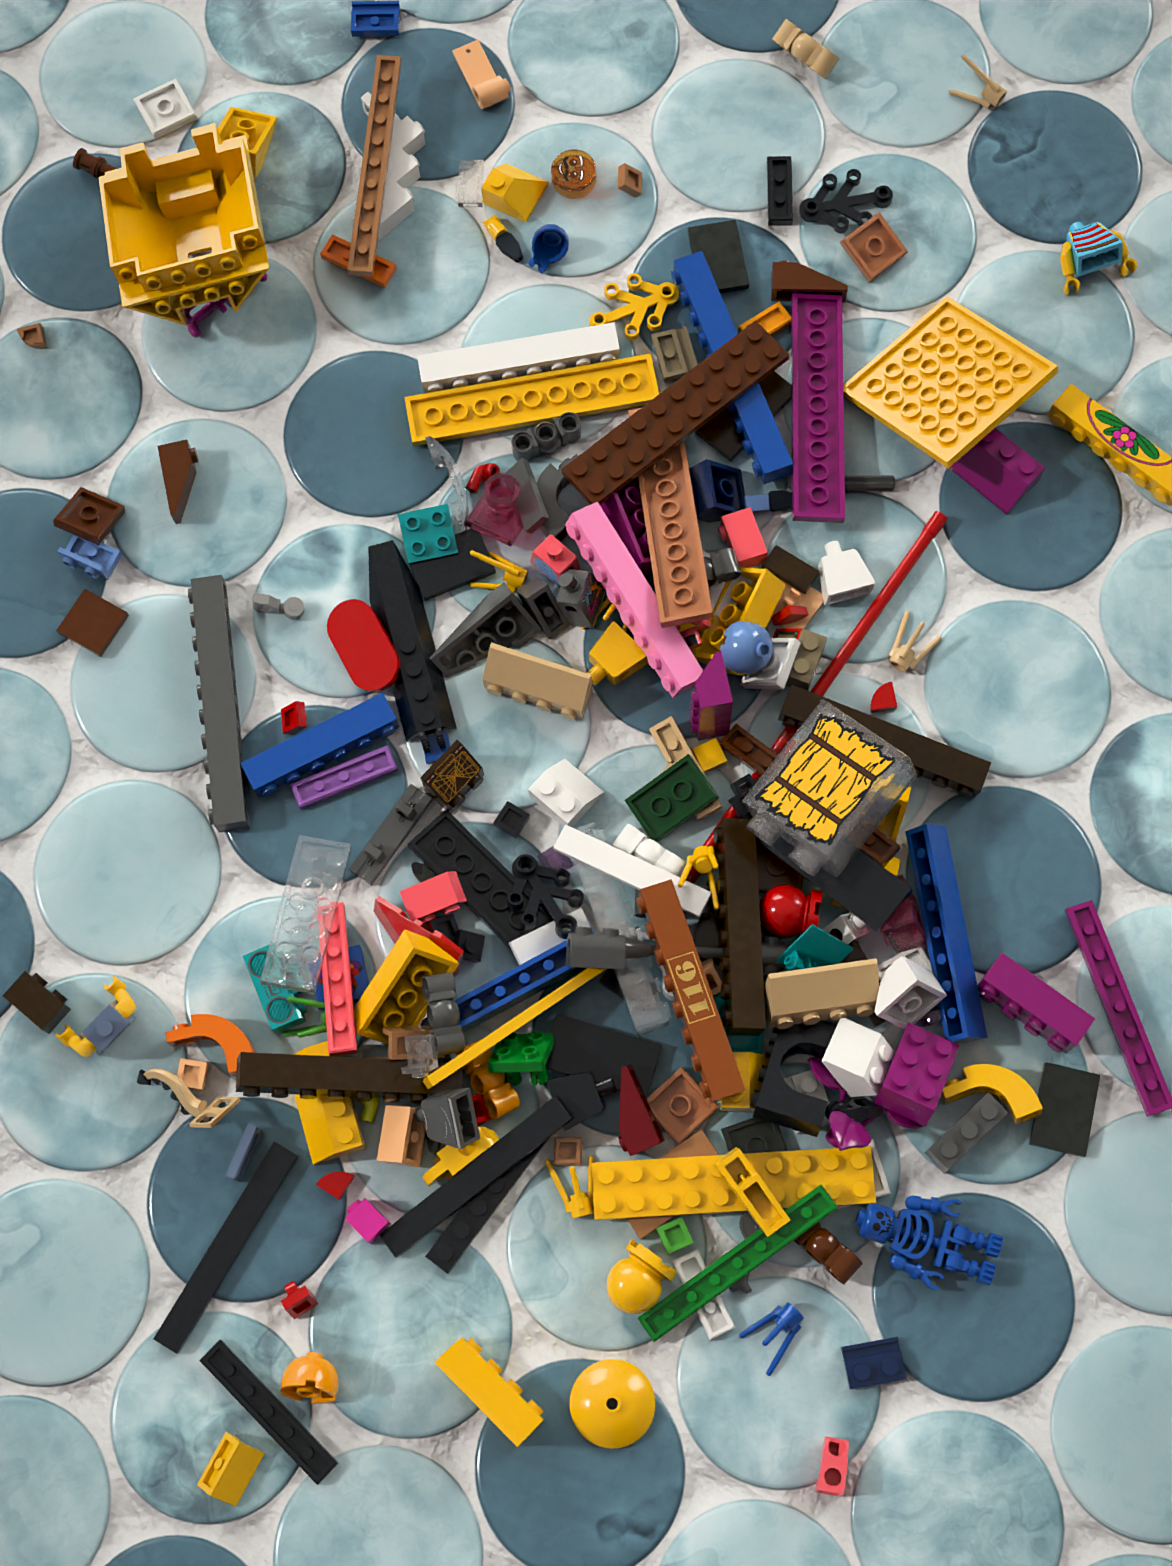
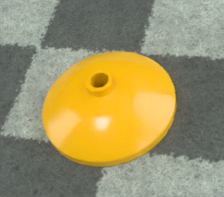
M617 1359L602 1360L587 1367L576 1379L570 1395V1413L577 1430L589 1442L603 1448H622L639 1440L650 1427L655 1413V1395L648 1378L633 1364ZM609 1398L617 1400L618 1406L616 1409L611 1410L607 1407V1400Z

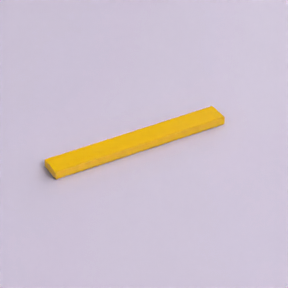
M607 968L585 969L425 1077L423 1083L427 1089L433 1087Z

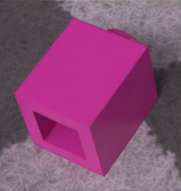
M366 1198L362 1201L356 1200L347 1209L349 1214L345 1219L370 1244L391 1225Z

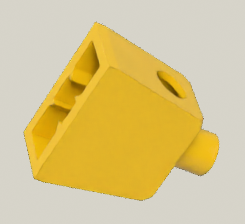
M613 621L590 650L589 661L593 667L587 673L591 674L594 686L605 677L613 685H617L646 666L648 660L644 651L636 644L635 640Z

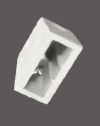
M839 541L827 543L824 546L827 556L822 557L818 565L824 605L871 594L875 581L858 551L850 549L842 552Z

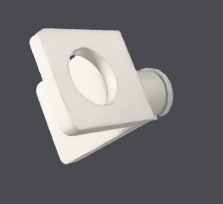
M851 912L840 915L822 929L829 934L832 929L840 930L843 935L842 941L846 944H850L853 940L867 936L870 933L866 927L867 925Z

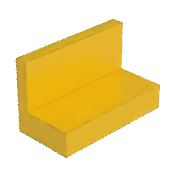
M225 1432L197 1485L208 1495L236 1507L265 1453L245 1444L235 1435Z

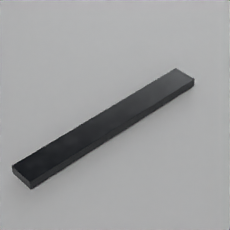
M554 1096L382 1232L380 1237L394 1257H400L573 1120V1118L560 1100Z
M273 1142L153 1338L155 1341L176 1354L180 1353L298 1159V1155Z

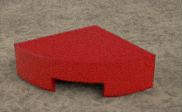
M787 605L774 614L771 619L774 626L799 621L809 614L804 606Z
M892 682L883 684L875 691L870 704V713L897 708Z
M336 1171L323 1176L316 1185L340 1200L355 1176L347 1172Z

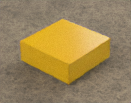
M716 738L692 748V752L704 773L727 764V759Z

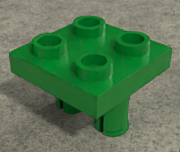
M512 1032L496 1044L487 1063L489 1073L504 1072L505 1083L509 1082L511 1084L512 1080L513 1086H516L522 1082L520 1072H530L533 1085L538 1084L537 1079H539L540 1085L546 1084V1081L549 1080L546 1063L555 1044L554 1034L543 1032L517 1034Z

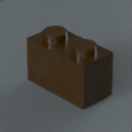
M24 971L4 993L3 997L41 1030L50 1034L71 1010L65 1004L68 999L56 989L53 992L49 991L45 987L48 982L38 973L32 976Z

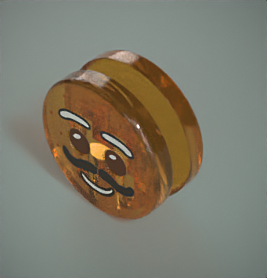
M571 149L560 153L554 159L551 166L552 184L561 196L578 199L588 195L593 190L596 184V165L588 153L582 150Z

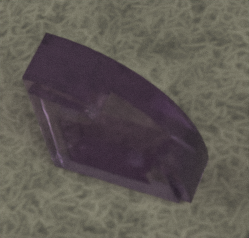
M554 846L537 856V859L549 868L566 870L574 866L569 857L554 851Z
M940 1010L926 1013L914 1025L918 1027L937 1025L941 1020Z

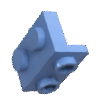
M73 535L66 549L60 547L57 551L63 559L62 563L72 569L79 567L88 576L94 579L101 577L105 580L109 579L122 556V553L102 542L96 545L76 535Z

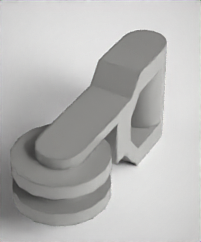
M256 593L252 597L253 609L257 612L285 614L286 617L292 620L300 618L304 613V604L297 597H290L284 603H281L280 599L266 594Z

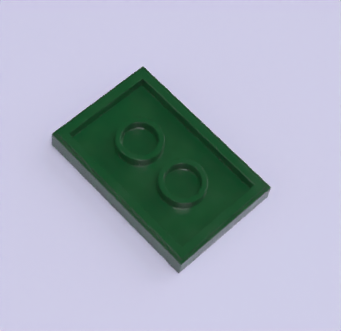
M687 754L624 801L649 838L658 843L720 797L691 755Z

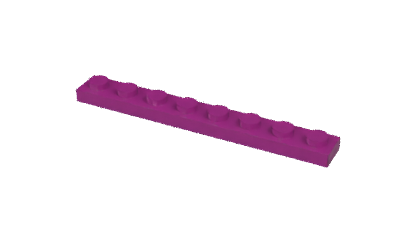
M1090 900L1066 908L1065 913L1146 1116L1172 1109V1097L1093 901Z

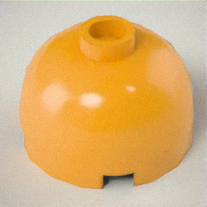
M308 1352L306 1356L298 1357L291 1361L284 1370L280 1392L288 1398L301 1402L302 1397L313 1398L311 1403L316 1404L334 1402L339 1386L336 1369L329 1361L323 1359L324 1356L322 1354Z

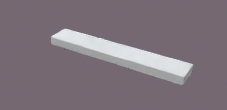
M566 824L553 847L554 851L638 890L672 879L682 910L697 918H700L711 896L710 891L688 881H685L683 887L680 888L678 887L680 877Z

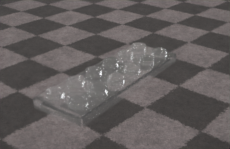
M302 835L298 836L260 978L261 985L315 994L352 849L351 844Z

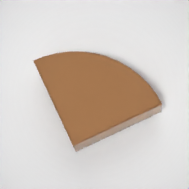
M41 323L17 329L22 341L28 346L36 349L48 348Z

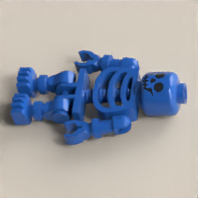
M909 1196L905 1201L908 1209H901L898 1217H895V1211L892 1208L877 1203H869L865 1210L859 1209L855 1225L860 1226L859 1233L861 1237L881 1244L891 1239L889 1249L897 1254L890 1257V1265L899 1271L907 1272L910 1274V1278L914 1280L920 1279L929 1289L939 1290V1287L933 1286L927 1276H937L941 1280L944 1279L943 1275L935 1271L930 1272L923 1269L922 1264L918 1262L914 1264L906 1259L916 1260L923 1257L930 1246L937 1247L932 1264L933 1267H941L943 1256L946 1255L943 1264L945 1270L958 1273V1271L965 1272L969 1277L977 1276L978 1283L987 1286L992 1284L996 1264L984 1260L980 1265L975 1260L969 1262L963 1259L964 1255L959 1253L960 1246L966 1247L967 1244L974 1245V1248L978 1250L984 1248L985 1255L997 1258L1003 1243V1236L990 1233L988 1237H985L984 1233L978 1232L976 1234L969 1231L968 1227L955 1224L950 1237L952 1221L946 1220L943 1223L940 1237H936V1235H933L934 1224L931 1216L924 1211H920L927 1210L930 1214L935 1215L937 1212L945 1213L949 1217H958L961 1215L960 1213L954 1214L946 1207H949L952 1203L960 1205L962 1202L959 1200L938 1201L937 1197L923 1199L921 1196ZM911 1217L914 1221V1228H911ZM921 1219H923L926 1224V1233L925 1231L922 1232L921 1230ZM906 1240H911L908 1247L906 1249H902V1246L905 1244ZM947 1242L954 1244L953 1251L946 1249ZM917 1243H923V1246L918 1253H911V1251L916 1247Z

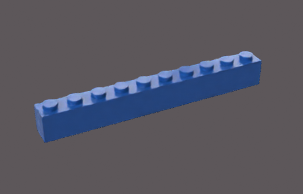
M702 251L674 260V271H671V276L675 286H680L682 291L680 292L681 301L684 307L688 306L690 310L689 319L692 327H697L699 334H697L701 348H706L708 352L707 358L735 337L737 331ZM758 383L729 405L727 410L728 412L733 411L736 418L733 420L735 429L738 434L742 433L744 437V450L747 455L752 456L754 461L752 463L754 474L756 477L761 478L764 485L792 475L793 462Z

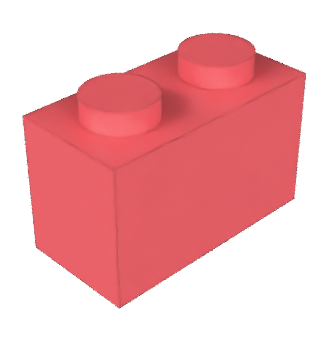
M751 508L721 516V524L718 527L720 539L722 542L726 541L728 548L735 550L739 567L750 568L764 563L768 552Z
M456 871L445 872L399 891L409 919L411 921L419 919L424 924L437 919L435 914L442 911L446 915L460 910L459 904L467 902Z

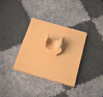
M782 581L786 586L772 616L787 605L804 606L809 614L807 617L790 624L779 625L783 629H804L823 604L822 593L810 587L806 594Z

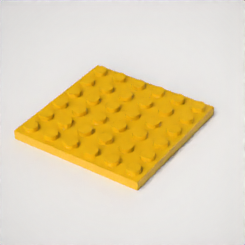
M946 296L843 385V397L949 469L1058 373V366Z

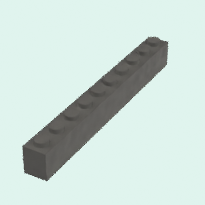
M222 575L191 579L188 598L190 604H193L194 612H190V621L192 628L196 630V636L192 637L194 651L198 652V660L194 661L196 675L200 676L201 685H197L198 699L202 700L203 709H199V718L201 725L205 726V734L201 735L203 749H207L208 758L204 759V770L206 775L209 774L210 784H206L207 797L212 801V809L208 810L209 821L218 832L250 828L245 771L241 765L244 758L227 586Z

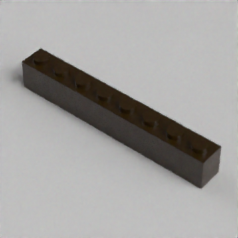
M791 685L777 719L785 727L794 730L799 728L807 731V735H809L821 713L823 717L832 718L835 716L837 719L844 720V722H841L844 728L847 727L851 730L856 728L857 732H863L862 740H867L871 744L876 742V745H882L883 748L880 749L882 755H887L890 758L895 757V763L890 768L895 769L899 767L906 770V773L912 777H924L932 780L931 783L937 787H950L957 790L956 793L963 797H976L981 792L991 762Z
M723 818L718 827L714 829V843H718V852H716L715 857L718 863L717 869H719L716 890L717 894H720L717 918L721 920L722 930L719 931L718 943L719 946L723 947V956L720 957L719 963L720 972L724 973V982L721 984V998L725 999L722 1024L726 1026L727 1035L760 1036L766 1029L755 819Z
M240 1052L237 1058L236 1092H243V1096L257 1097L260 1096V1093H271V1096L274 1098H286L289 1094H297L302 1099H315L317 1095L328 1096L329 1100H343L344 1097H355L356 1101L365 1102L371 1101L372 1098H383V1102L395 1103L399 1102L400 1099H410L411 1103L421 1104L422 1100L437 1092L461 1089L462 1067L427 1089L423 1079L448 1062Z

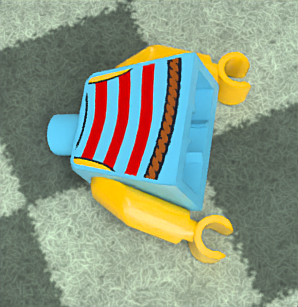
M1075 222L1070 226L1060 255L1063 276H1066L1067 279L1063 287L1065 295L1069 294L1068 285H1073L1076 293L1079 290L1080 282L1074 278L1073 274L1079 277L1120 262L1122 264L1119 267V273L1123 277H1126L1129 273L1126 266L1130 268L1132 273L1137 269V261L1128 257V254H1130L1123 236L1119 232L1107 229L1100 222L1086 226L1081 222Z

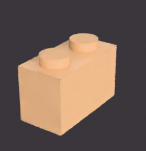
M386 1105L377 1161L397 1166L420 1167L426 1128L424 1122H419L416 1119L417 1108Z

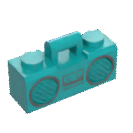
M269 944L243 955L271 1030L275 1034H279L306 1022L304 1014L308 1012L306 1006L287 1000L289 996L296 997L295 995L308 990L298 964L285 968L284 965L288 963L282 948L278 950L274 944ZM291 975L295 985L294 988H289L286 976Z

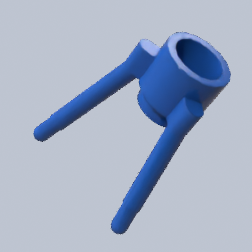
M788 1302L783 1308L778 1305L770 1314L739 1334L740 1338H744L777 1317L774 1320L777 1326L762 1342L763 1346H767L781 1331L787 1333L790 1330L766 1372L767 1376H771L793 1337L802 1328L799 1323L804 1317Z

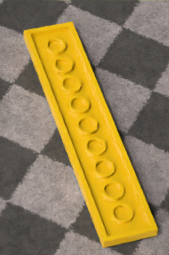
M651 354L404 398L413 446L433 443L432 439L441 442L537 425L545 421L553 422V418H559L566 412H573L578 417L644 406L658 396L659 391Z
M871 1146L849 1148L843 1151H839V1148L744 1154L783 1209L792 1206L820 1184H822L837 1206L876 1203ZM724 1155L591 1163L595 1220L744 1212L747 1210L713 1164Z

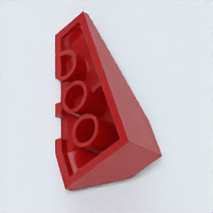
M378 896L375 899L373 911L394 944H396L404 930L427 937L458 961L459 965L453 972V977L458 974L464 953L460 947L437 930L433 933L427 931L424 928V922L419 919L415 921L407 919V915L402 909Z

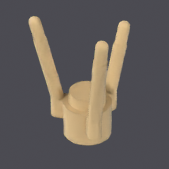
M962 55L961 58L987 84L981 93L984 99L950 89L949 93L981 104L987 109L990 105L998 107L1004 99L1007 90L995 83L966 55Z
M909 611L904 613L893 648L888 654V657H890L889 664L901 672H906L908 668L913 670L916 664L942 639L941 636H937L914 658L915 652L911 648L925 626L924 622H921L907 645H901L899 648L910 615Z

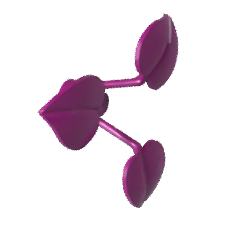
M809 1058L807 1061L810 1062L811 1069L816 1078L823 1085L834 1090H840L839 1101L844 1103L847 1091L841 1087L822 1063L823 1058ZM882 1107L881 1114L888 1113L890 1119L902 1127L910 1129H921L924 1127ZM833 1111L829 1116L831 1128L826 1133L825 1138L833 1147L839 1148V1151L849 1148L866 1147L870 1144L871 1137L865 1126L877 1117L858 1123L843 1112Z

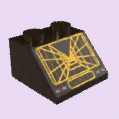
M456 740L420 779L425 792L440 806L450 812L452 808L457 809L465 801V795L471 789L475 790L484 780V771L482 766L462 743Z

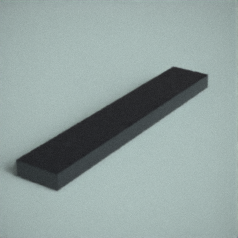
M220 1339L199 1360L317 1485L339 1464L223 1340Z

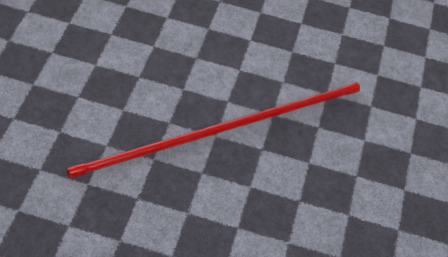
M939 511L933 513L922 529L920 536L810 692L822 697L824 696L932 539L938 535L948 519L943 513ZM785 727L770 749L781 757L800 729L794 730ZM755 772L752 774V778L755 783H758L761 780H763V778ZM732 804L716 827H718L723 818L738 819ZM713 830L703 846H713L715 852L718 843H714ZM692 866L686 881L694 884L701 873Z

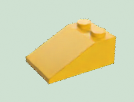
M230 107L217 129L222 141L246 135L253 177L256 179L263 167L277 117Z

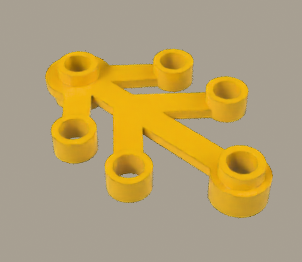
M632 273L627 277V287L632 291L641 290L651 295L643 298L619 290L616 283H608L604 287L605 297L609 300L616 299L628 303V305L606 314L602 312L594 313L589 319V326L612 323L634 314L631 323L627 324L624 329L626 339L633 341L639 337V328L647 309L657 304L654 314L649 315L647 318V327L651 331H658L662 327V318L667 307L674 305L678 301L679 289L670 282L655 285L643 281L639 274ZM632 280L638 281L637 284H631L630 282ZM610 289H614L616 292L611 294L607 291ZM663 292H671V294L664 295ZM601 319L603 322L596 323L595 320ZM653 320H657L659 323L653 325L650 322ZM633 329L636 333L629 334L628 331Z

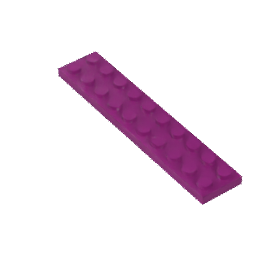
M792 293V521L844 523L842 295Z

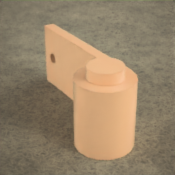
M479 40L452 50L482 110L509 98L508 93L511 92L507 79H502L500 75L496 76Z

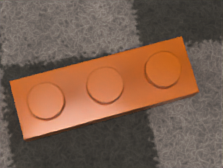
M332 234L320 253L321 259L347 270L351 243ZM376 255L373 277H359L386 288L397 267L395 263Z

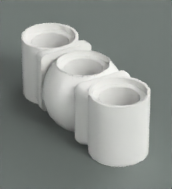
M630 824L625 826L612 844L613 847L678 877H681L687 864L674 853L665 850L656 841L648 839L645 834Z

